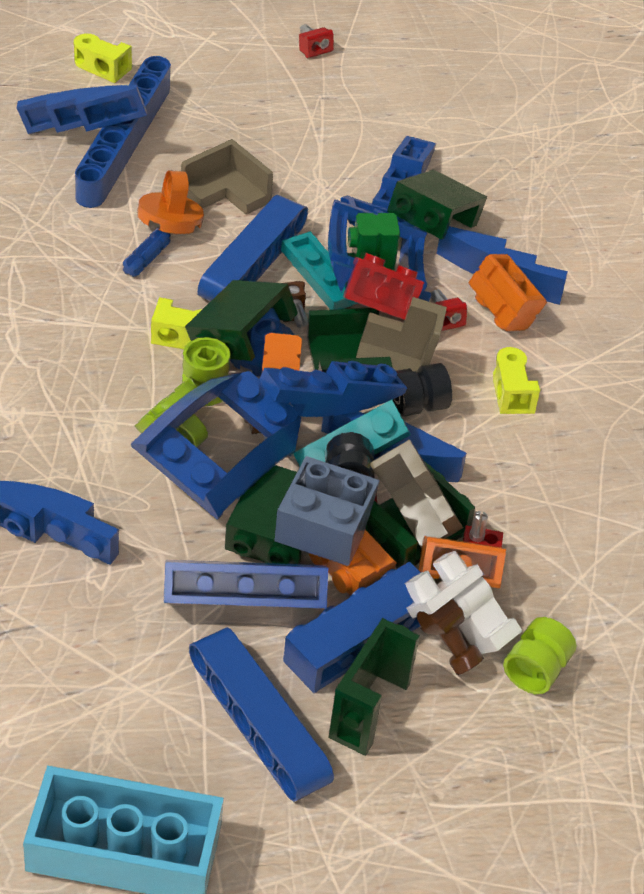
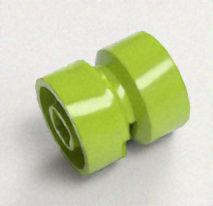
M209 337L190 341L183 351L182 383L191 377L200 386L211 379L228 376L231 355L225 343ZM217 397L209 403H207L205 406L216 405L218 403H221L222 400L219 397Z
M547 617L536 618L521 635L520 641L513 646L505 657L503 663L504 671L510 681L518 688L536 695L544 694L558 678L561 668L565 667L574 655L577 647L576 640L571 631L562 623Z

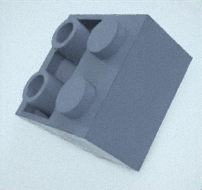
M306 456L277 510L275 542L349 566L362 540L380 480Z

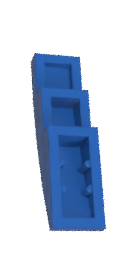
M137 85L100 86L50 93L17 101L16 107L28 134L54 127L56 132L59 133L84 126L87 132L147 116V110Z
M406 136L393 153L391 165L382 178L381 188L373 198L372 204L388 209L397 181L426 172L435 151L436 143Z
M449 226L445 239H439L436 254L472 274L479 270V266L487 255L508 254L547 302L560 305L568 271L535 264L537 255L505 248L507 239Z

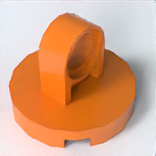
M168 170L164 177L162 192L149 193L139 199L137 216L144 224L149 226L151 220L154 223L160 224L159 231L173 234H190L194 232L195 226L202 227L204 218L203 208L195 201L187 198L189 188L187 173L185 171Z

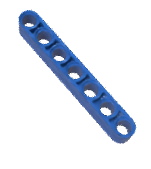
M162 56L146 58L129 84L137 85L147 110V116L102 127L76 168L75 199L80 206L94 208L102 205L170 92L171 63L168 59Z

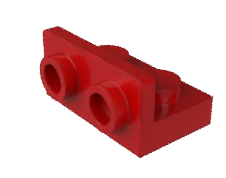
M368 253L365 254L364 259L355 257L353 261L355 265L343 297L405 320L412 297L419 298L424 285L423 281L416 279L418 272L398 265L396 271L383 267L384 259Z

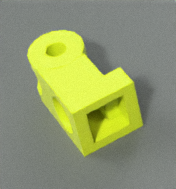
M89 33L80 34L74 38V62L79 68L113 83H116L132 70V46L123 42L116 46L100 40L98 36Z
M159 297L151 320V344L184 349L191 341L185 326L202 309L192 311L173 307V300Z
M514 347L502 348L496 356L493 383L500 414H535L540 393L538 381H528L525 370L527 356L522 350Z

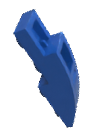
M331 361L326 373L319 370H313L312 372L297 371L288 367H282L281 369L264 368L259 378V381L274 402L291 403L300 417H325L354 413L393 400L405 394L407 390L405 384L397 376L396 370L386 364L367 365L356 361H348V363Z
M357 411L337 416H325L322 420L321 431L329 434L359 418L364 413ZM405 422L411 435L374 455V460L410 439L422 459L435 471L440 472L447 482H459L462 478L467 453Z
M0 481V526L7 529L11 534L18 537L22 536L36 543L45 533L53 540L64 542L82 551L88 557L97 558L109 565L119 555V529L94 518V503L54 488L15 481Z

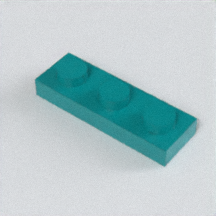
M311 231L282 240V253L330 310L344 309L358 304L343 297L348 281H346L341 293L332 268L329 252Z
M390 400L294 453V456L299 466H301L306 456L325 462V450L328 442L333 437L347 432L358 433L369 439L373 445L375 455L407 438L411 433L393 400Z

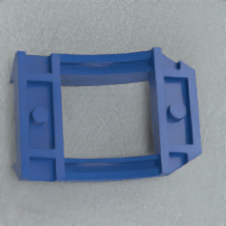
M348 195L341 197L340 201L334 200L328 234L329 257L341 293L346 281H349L355 265L353 264L355 258L347 254V219L351 225L355 226L358 213H374L375 215H378V213H389L386 208ZM397 217L400 237L402 238L399 265L418 272L416 279L424 282L419 299L429 302L432 295L430 292L425 291L428 284L423 264L424 242L427 232Z
M250 371L211 379L193 389L158 417L131 443V447L218 520L223 515V512L281 460L287 456L291 457L295 453L301 417L289 403L274 402L259 381V378ZM217 397L267 437L228 473L176 430L195 412Z

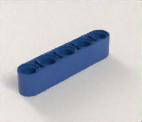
M275 195L205 271L198 285V296L212 301L232 280L257 281L282 253V240L295 237L302 230L308 216L307 206L280 195Z
M226 627L189 644L190 658L197 672L290 800L293 802L298 801L333 782L334 773L326 755L230 628Z

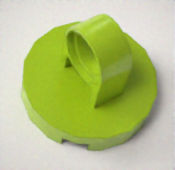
M191 377L186 379L174 389L175 392L162 399L134 425L136 429L143 433L168 408L190 391L197 388L198 385ZM195 414L176 429L196 447L201 445L208 437L206 427Z

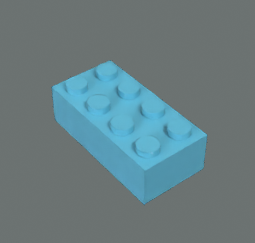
M47 765L23 842L25 871L144 894H206L222 826L224 798Z

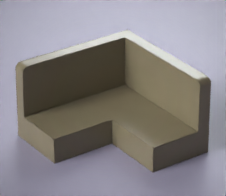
M233 139L181 163V171H185L188 175L189 188L187 198L195 201L202 208L227 198L247 215L265 206L272 198L273 172Z
M412 297L404 323L370 312L356 358L390 357L392 366L396 371L410 368L412 371L417 372L420 366L429 365L441 335L447 307Z
M410 439L370 463L375 474L391 494L421 548L424 536L445 539L463 528L431 471Z

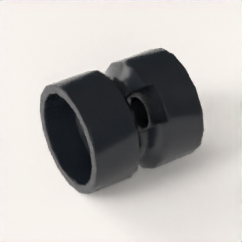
M442 363L420 366L417 372L412 371L410 368L396 371L397 376L407 387L405 394L393 399L402 417L420 414L423 408L427 412L447 409L451 406V380L447 369Z
M347 432L333 437L328 442L325 450L326 463L375 478V472L370 466V463L374 461V448L369 439L358 433Z

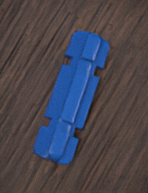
M156 228L123 261L124 267L122 270L124 273L130 274L132 277L138 276L162 252L161 250L165 249L170 243L169 237L171 234L159 231L160 228Z

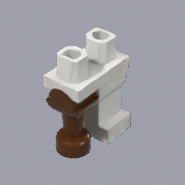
M453 551L442 555L433 563V566L443 580L438 585L429 571L421 572L405 583L414 601L406 609L412 618L417 617L421 626L420 629L424 633L440 636L453 654L449 660L451 667L456 675H460L482 662L484 659L482 654L500 650L519 635L522 629L514 618L508 619L493 597L490 585L481 577L484 574L478 564L467 567L458 553ZM458 626L460 627L466 639L470 643L469 646H467Z

